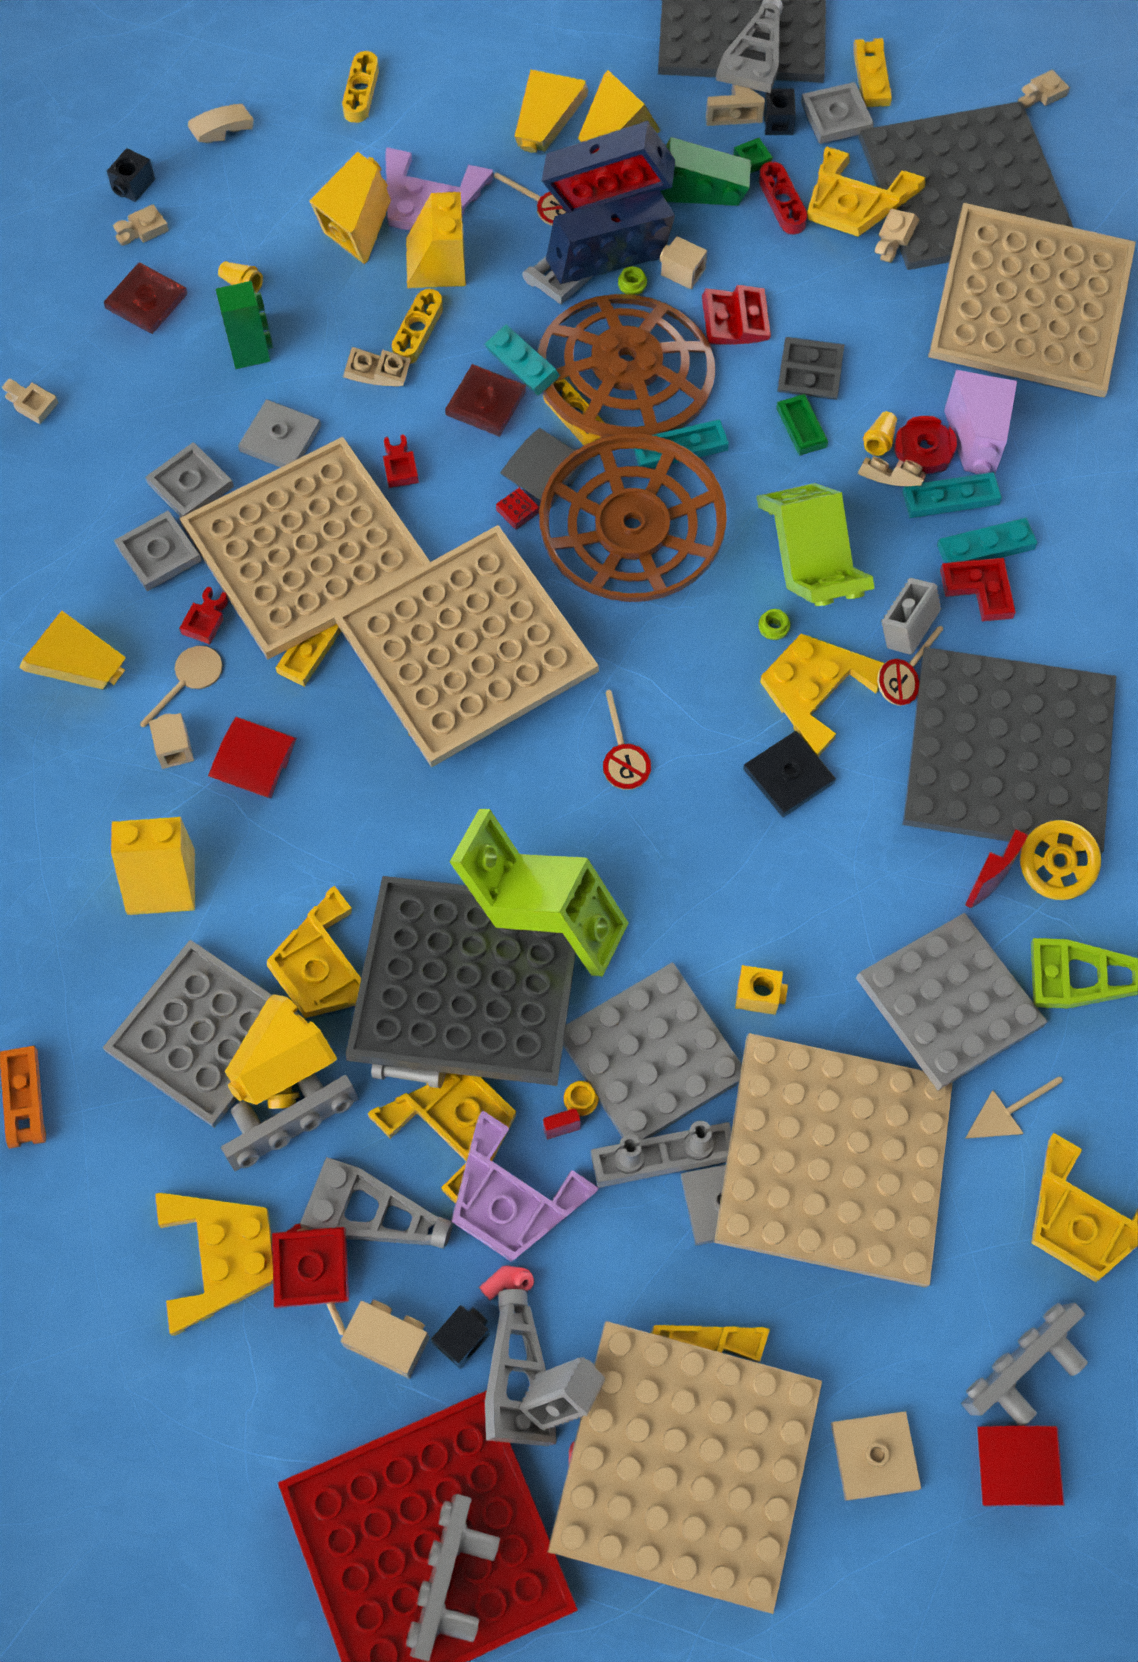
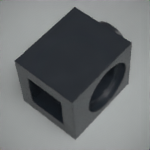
M778 88L772 89L770 93L766 92L764 105L765 135H793L796 117L794 89Z
M128 148L122 152L107 170L112 191L119 197H126L134 202L141 197L155 180L150 159Z
M460 1305L435 1333L431 1341L439 1351L461 1369L490 1336L488 1328L485 1327L488 1320L474 1307L467 1311Z

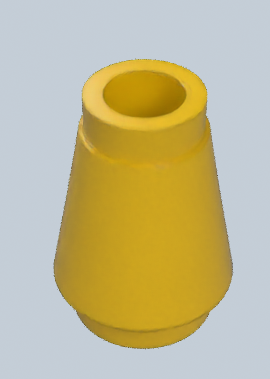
M227 261L222 262L219 266V277L229 284L234 285L252 281L255 293L261 289L263 275L255 266Z
M888 411L882 412L864 434V448L871 455L882 456L891 450L897 423V417L893 413Z

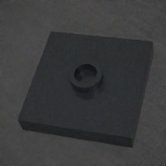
M796 730L745 763L743 770L782 817H785L833 785L836 780Z

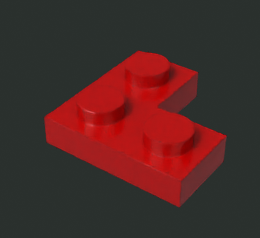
M1004 558L942 563L940 573L945 597L976 594L982 621L1014 618L1016 612Z

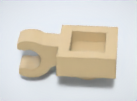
M1052 69L1031 79L1029 84L1022 87L1025 96L1019 98L1018 102L1022 101L1024 108H1029L1038 101L1047 106L1066 97L1070 87Z
M153 204L128 215L129 222L121 220L113 224V228L117 232L115 237L121 246L129 244L138 237L144 243L169 231L167 222Z
M890 209L878 234L882 240L877 243L874 251L876 254L881 255V261L891 263L895 258L899 244L908 245L919 222L916 214Z
M8 379L2 386V389L8 392L5 398L13 403L15 410L38 424H41L58 404L55 395L32 382L27 388H24L16 381Z

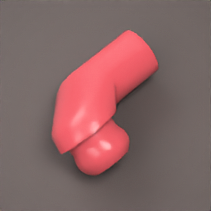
M506 1265L499 1268L479 1286V1289L491 1301L504 1289L531 1290L534 1285V1277L526 1268Z

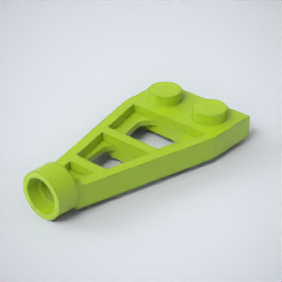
M1032 939L1033 1003L1036 1007L1069 1009L1138 995V958L1068 939ZM1079 960L1094 965L1097 968V984L1081 989L1073 988L1070 985L1069 962ZM1113 965L1129 968L1132 971V984L1110 986L1108 984L1107 966Z

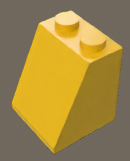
M357 151L309 201L323 232L365 264L369 260L391 199L386 189L388 184L380 173L382 170L380 165L372 157L366 158Z
M461 192L431 193L406 237L407 288L466 286Z
M181 817L112 821L111 855L127 915L195 911V848Z

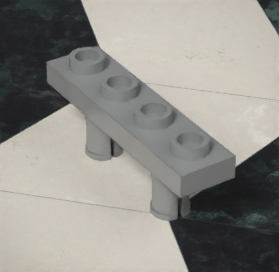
M315 1073L297 1082L305 1098L262 1123L249 1102L243 1101L235 1105L231 1109V1113L242 1135L221 1146L233 1170L237 1171L240 1168L252 1166L264 1154L271 1150L283 1148L295 1136L304 1131L314 1130L323 1120L335 1113L339 1114L348 1110L359 1099L347 1075L345 1074L325 1087L322 1086Z
M696 1121L691 1125L690 1130L641 1140L635 1135H626L620 1140V1144L591 1149V1159L598 1188L727 1162L731 1138L730 1123L710 1126L705 1121Z
M1057 1303L1043 1315L1046 1321L1037 1330L1034 1327L1029 1329L1018 1339L1017 1342L1020 1346L1011 1355L1007 1352L993 1363L992 1368L995 1371L987 1379L979 1378L966 1390L968 1397L961 1405L970 1415H983L994 1403L999 1402L1018 1426H1024L1029 1423L1037 1412L1015 1388L1016 1382L1047 1352H1050L1070 1376L1078 1374L1088 1364V1361L1066 1336L1067 1332L1085 1313L1076 1303L1063 1305Z
M456 1494L452 1496L451 1502L444 1501L438 1523L444 1526L440 1542L434 1540L428 1559V1564L434 1566L430 1582L423 1581L417 1600V1605L423 1606L419 1623L412 1622L407 1637L406 1646L412 1648L411 1657L429 1661L435 1637H438L439 1633L471 1642L474 1641L479 1618L446 1609V1604H444L456 1556H459L460 1552L494 1561L498 1550L499 1537L467 1528L465 1522L472 1498Z

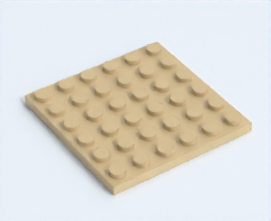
M963 203L928 357L1104 398L1108 391L1136 242Z
M344 437L179 518L186 533L223 591L226 592L228 599L267 660L337 624L334 619V615L430 563L425 553Z
M499 525L334 615L338 627L431 768L599 672L597 662Z
M749 1033L745 1042L714 1243L915 1286L928 1287L931 1279L953 1082L938 1091L922 1070Z
M605 1321L594 1362L596 1369L605 1377V1381L588 1415H583L580 1419L548 1552L774 1614L822 1381Z

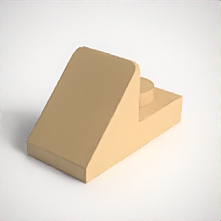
M732 84L730 96L707 97L706 125L762 123L765 100L750 88Z

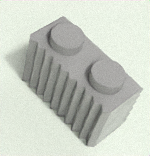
M914 578L907 579L908 583L904 584L905 587L901 588L902 592H899L896 601H893L890 610H887L884 619H881L887 648L910 655L914 653L942 609L939 607L941 604L937 594L938 586L934 583Z
M584 1357L577 1358L536 1374L535 1380H532V1385L528 1386L529 1391L525 1392L526 1397L522 1398L523 1403L519 1404V1408L532 1422L544 1431L547 1428H555L560 1423H568L569 1420H578L579 1417L582 1418L583 1415H588L605 1381V1377L596 1369L591 1361Z

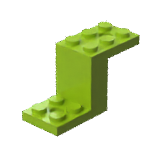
M812 483L756 496L758 508L775 517L786 589L806 599V601L814 603L815 606L834 603V598L845 596L846 599L860 598L865 595L864 591L875 589L873 576L853 567L842 492Z
M479 809L453 854L450 864L496 928L563 933L591 976L603 977L629 922L589 859L583 857L520 854L490 809Z

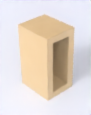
M361 1300L341 1339V1343L345 1348L410 1379L429 1340L428 1333L423 1330L425 1325L405 1315L403 1320L391 1315L392 1309L377 1300H372L371 1304Z

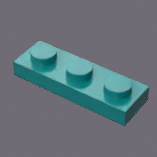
M504 325L484 344L493 356L537 396L560 377L556 368L508 325Z
M720 419L653 435L673 441L689 449L698 457L725 452L729 448V442ZM633 449L640 467L656 468L662 453L645 449ZM674 459L672 464L678 463L680 461Z
M994 472L925 482L921 486H904L902 492L909 518L999 505L1002 499Z
M1027 517L940 538L937 543L944 563L1003 558L1035 550L1037 546L1036 538Z

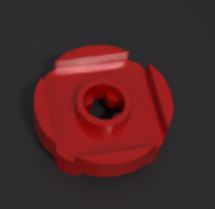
M916 416L909 419L906 425L902 428L900 427L897 431L894 451L899 460L903 462L911 460L919 464L923 468L922 472L926 474L942 472L949 467L957 448L956 435L950 426L947 429L941 424L942 420L936 417ZM925 440L928 445H933V447L925 449L919 445L921 441Z

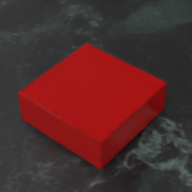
M573 1108L544 1117L543 1130L546 1139L549 1140L580 1130L581 1120L577 1109Z

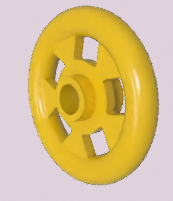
M1054 820L1041 824L1028 835L1021 849L1020 866L1025 880L1037 893L1049 899L1069 900L1084 894L1095 883L1101 868V853L1096 840L1084 827L1071 821ZM1059 833L1073 836L1071 846L1057 843ZM1041 841L1050 846L1045 851L1043 858L1034 853ZM1077 851H1086L1088 858L1086 866L1077 865ZM1057 854H1061L1065 858V864L1062 867L1057 866L1054 862ZM1043 865L1052 875V878L1047 882L1043 881L1036 872ZM1073 872L1077 882L1064 887L1061 877L1070 875Z

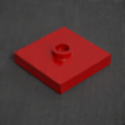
M345 1227L272 1233L274 1307L276 1309L349 1302Z

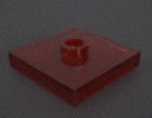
M139 262L103 303L105 309L153 334L188 293L186 287Z
M472 364L445 408V414L500 437L526 392V385Z

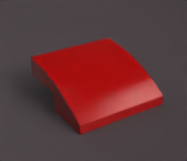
M737 285L733 292L709 288L704 290L702 303L706 336L709 344H750L770 339L771 333L765 288Z
M235 717L218 749L208 776L261 796L272 798L282 768L286 769L297 738Z
M1015 830L1002 857L992 852L989 853L965 906L969 908L974 907L986 899L1000 885L1010 871L1028 834Z
M1057 1426L977 1427L983 1506H1065Z

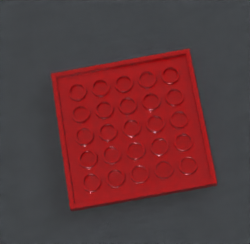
M487 1390L278 1482L341 1662H469L578 1611L556 1555L548 1552L550 1540L511 1444L508 1442L486 1440L485 1397ZM458 1494L472 1498L465 1522L467 1528L499 1537L500 1540L494 1561L460 1552L459 1556H456L444 1602L446 1609L479 1618L474 1641L471 1642L439 1633L438 1637H435L430 1659L425 1661L411 1657L412 1648L407 1647L406 1642L412 1622L419 1623L423 1606L417 1605V1600L423 1581L430 1582L434 1566L428 1564V1559L434 1540L440 1542L444 1526L438 1523L444 1501L451 1502L452 1496Z

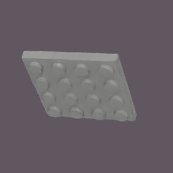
M965 913L862 970L856 977L938 1091L1043 1028L1047 1023V1020Z
M189 940L103 1046V1049L106 1053L215 1128L237 1100L228 1087L231 1081L227 1077L225 1070L267 999L272 995L192 940Z
M673 962L566 1024L563 1046L586 1082L590 1083L599 1097L600 1104L622 1138L626 1135H635L639 1140L650 1138L739 1084L742 1064Z

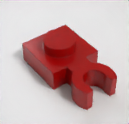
M404 434L400 435L401 443L397 446L390 444L389 437L384 438V447L387 455L383 456L389 488L419 483L413 451L407 452V438Z
M206 587L202 594L203 604L199 605L193 602L179 628L181 634L211 644L224 620L222 612L219 611L223 610L228 604L226 592H222L219 599L211 600L213 597L212 588Z

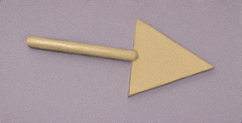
M1061 1077L1053 1079L1008 1108H1005L994 1090H992L965 1139L1024 1134L1010 1114L1062 1083L1063 1079Z

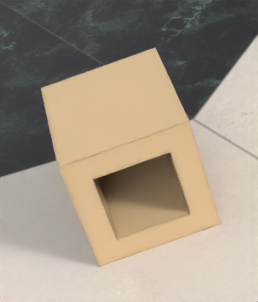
M676 236L671 245H666L661 252L659 259L662 262L661 275L692 289L706 270L707 250Z
M181 713L164 714L157 719L149 721L156 756L162 769L194 761L187 728Z

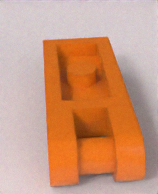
M35 1046L0 1051L7 1146L11 1149L21 1147V1143L32 1141L33 1144L45 1143L46 1130L43 1122L38 1049ZM29 1119L30 1127L19 1129L18 1120Z

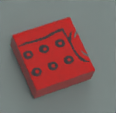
M520 487L496 504V510L515 530L539 514V506Z

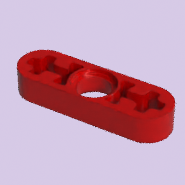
M777 162L765 163L760 169L759 185L780 227L788 234L795 235L803 232L807 222V211L785 168ZM785 194L790 197V200L781 202L776 199V196Z

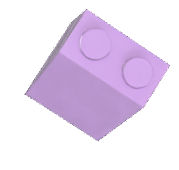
M961 370L955 371L944 411L949 426L956 435L957 451L964 471L972 472L976 475L991 472L996 474L1007 443L1017 381Z

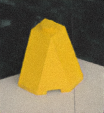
M530 69L514 136L522 150L536 153L537 150L546 151L587 97L588 88L586 80Z
M608 70L601 80L578 139L580 142H584L645 121L651 124L657 134L660 128L646 105Z
M61 610L23 658L19 668L25 672L103 690L108 682L115 685L125 672L121 665L126 657Z
M273 994L267 999L225 1070L227 1077L231 1081L228 1087L239 1101L243 1100L257 1105L337 1060L321 1030L312 1021L308 1023L302 1016L295 1015L294 1013L298 1010V1007L288 997Z

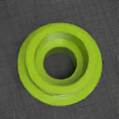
M627 267L618 277V287L625 294L638 295L646 289L647 277L638 267Z
M770 609L761 615L758 628L765 638L779 640L788 634L790 620L783 611ZM776 624L779 628H772L769 625Z

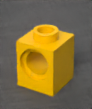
M742 965L735 1009L776 1015L778 1005H785L788 984L782 983L783 971ZM762 985L767 987L771 994L760 996L753 988Z

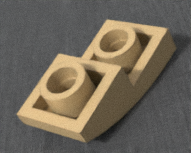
M233 104L215 108L188 121V128L198 142L212 143L213 141H225L226 131L228 130L238 132L240 130L252 129L254 119L243 104Z
M352 347L343 377L373 385L403 386L411 358L383 349L381 356Z
M866 457L857 473L868 479L895 486H921L926 476V473L922 472L923 468L911 460H906L905 462L899 460L895 469L892 470L888 468L889 464L878 457H873L872 459Z

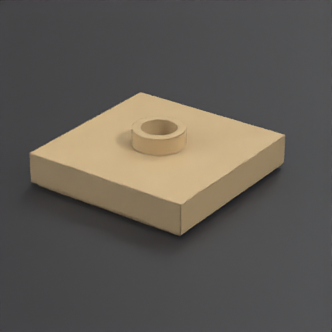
M906 1411L831 1423L845 1501L921 1490Z

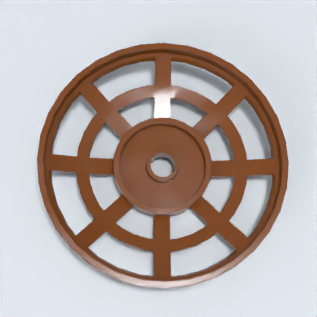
M611 294L583 300L558 315L547 327L540 340L538 353L546 360V351L551 336L556 335L568 338L564 350L565 365L556 369L560 377L554 382L569 376L578 390L592 400L586 412L582 414L560 396L553 384L545 389L543 394L557 414L569 424L582 429L588 434L592 433L601 438L618 434L655 435L684 428L704 409L712 393L715 379V359L704 333L681 311L652 298L631 294ZM611 304H635L650 307L653 310L649 313L630 308L614 309ZM599 306L601 312L584 319L575 328L560 325L571 316L585 309ZM667 314L678 320L692 332L698 341H684L679 332L662 317ZM618 316H634L645 320L639 327L622 326ZM601 319H606L610 329H607L600 335L584 331ZM657 324L668 332L674 341L659 343L650 332ZM577 340L593 345L591 357L574 362V347ZM680 352L681 365L678 374L662 365L664 354ZM689 352H703L706 355L707 373L701 390L686 380L690 366ZM630 355L634 358V360L625 361L623 358H620V356ZM593 369L595 375L602 381L598 390L585 382L579 372ZM658 376L671 383L663 391L649 396L647 386L652 384ZM613 388L626 391L634 390L637 399H620L611 397L609 394ZM679 389L694 399L691 405L678 415L657 423L653 406L667 401ZM603 405L621 410L640 409L645 426H617L595 419Z
M618 434L590 442L571 453L558 465L550 476L542 493L539 508L540 532L543 544L550 559L560 572L575 585L591 594L624 602H640L664 598L681 591L695 582L708 570L717 557L724 540L727 522L726 502L721 486L708 466L689 449L673 441L645 434ZM619 449H645L662 453V456L655 470L640 466L617 468L612 451ZM601 456L605 472L590 479L578 493L562 484L564 479L577 466L592 457ZM676 459L695 472L708 491L691 499L682 485L667 475L673 460ZM640 477L650 479L645 490L639 488L625 489L621 478ZM609 482L613 493L607 496L600 505L587 498L596 488ZM661 485L670 489L679 498L681 504L667 509L664 502L656 496ZM555 494L571 503L568 514L569 536L551 538L549 513ZM714 503L717 526L712 547L694 543L698 529L696 510ZM580 509L596 517L595 531L578 534L577 519ZM687 515L688 532L686 539L669 535L670 521ZM628 519H637L641 525L631 529L626 527L624 523ZM600 542L610 554L602 565L593 559L583 546ZM662 546L679 551L670 561L658 568L651 556ZM574 548L581 560L591 569L598 572L591 583L579 578L569 570L559 558L556 550ZM688 554L705 558L701 566L691 575L674 585L665 586L661 576L676 568ZM622 558L639 559L644 572L626 573L616 571L615 569ZM609 578L628 582L648 580L653 591L646 593H623L603 589Z

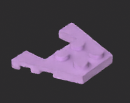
M386 148V181L388 184L387 191L391 199L387 210L388 225L410 231L431 193L461 192L463 216L464 209L471 201L475 202L480 196L481 189L486 184L489 185L492 182L493 170L468 165L460 187L406 176L412 162L411 152Z
M482 1111L477 1119L451 1222L512 1262L594 1195L599 1188L571 1170L552 1201L490 1160L509 1127L485 1111Z

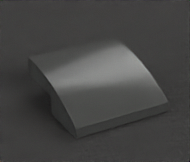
M785 337L777 392L805 394L806 396L837 400L844 344Z
M539 427L518 448L500 473L541 501L542 493L550 476L558 465L575 450ZM589 460L577 466L564 479L562 484L572 486ZM556 494L552 500L551 507L554 505V503L559 497Z

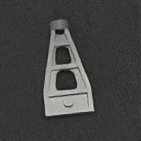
M780 0L762 1L757 14L724 52L717 69V81L767 93L771 92L779 66V18L783 11V4ZM771 8L774 10L775 13H771L766 9ZM755 31L771 34L770 40L752 36ZM746 49L766 54L765 61L742 57L741 55Z
M328 1157L324 1161L300 1222L301 1227L308 1230L345 1227L346 1239L433 1245L445 1249L453 1228L451 1220L435 1216L361 1168ZM355 1191H364L377 1200L379 1207L373 1220L369 1222H356L345 1218L344 1214L352 1193ZM395 1206L411 1214L412 1220L407 1230L399 1231L385 1228L382 1225L388 1207ZM434 1226L432 1235H428L429 1228Z
M522 1289L500 1291L498 1293L500 1315L485 1397L486 1440L539 1446L556 1444V1426L555 1428H547L546 1431L540 1429L520 1410L519 1404L523 1402L510 1400L507 1396L506 1389L511 1371L524 1372L531 1386L532 1380H535V1375L546 1371L531 1307L528 1306L527 1291ZM510 1334L522 1335L527 1355L526 1361L510 1359Z

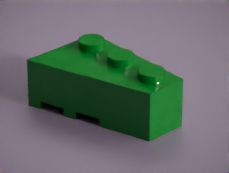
M670 137L666 147L675 158L672 187L660 191L666 202L739 206L750 188L751 160Z
M252 281L216 288L235 369L270 362L268 349H272L273 344L261 292H254Z

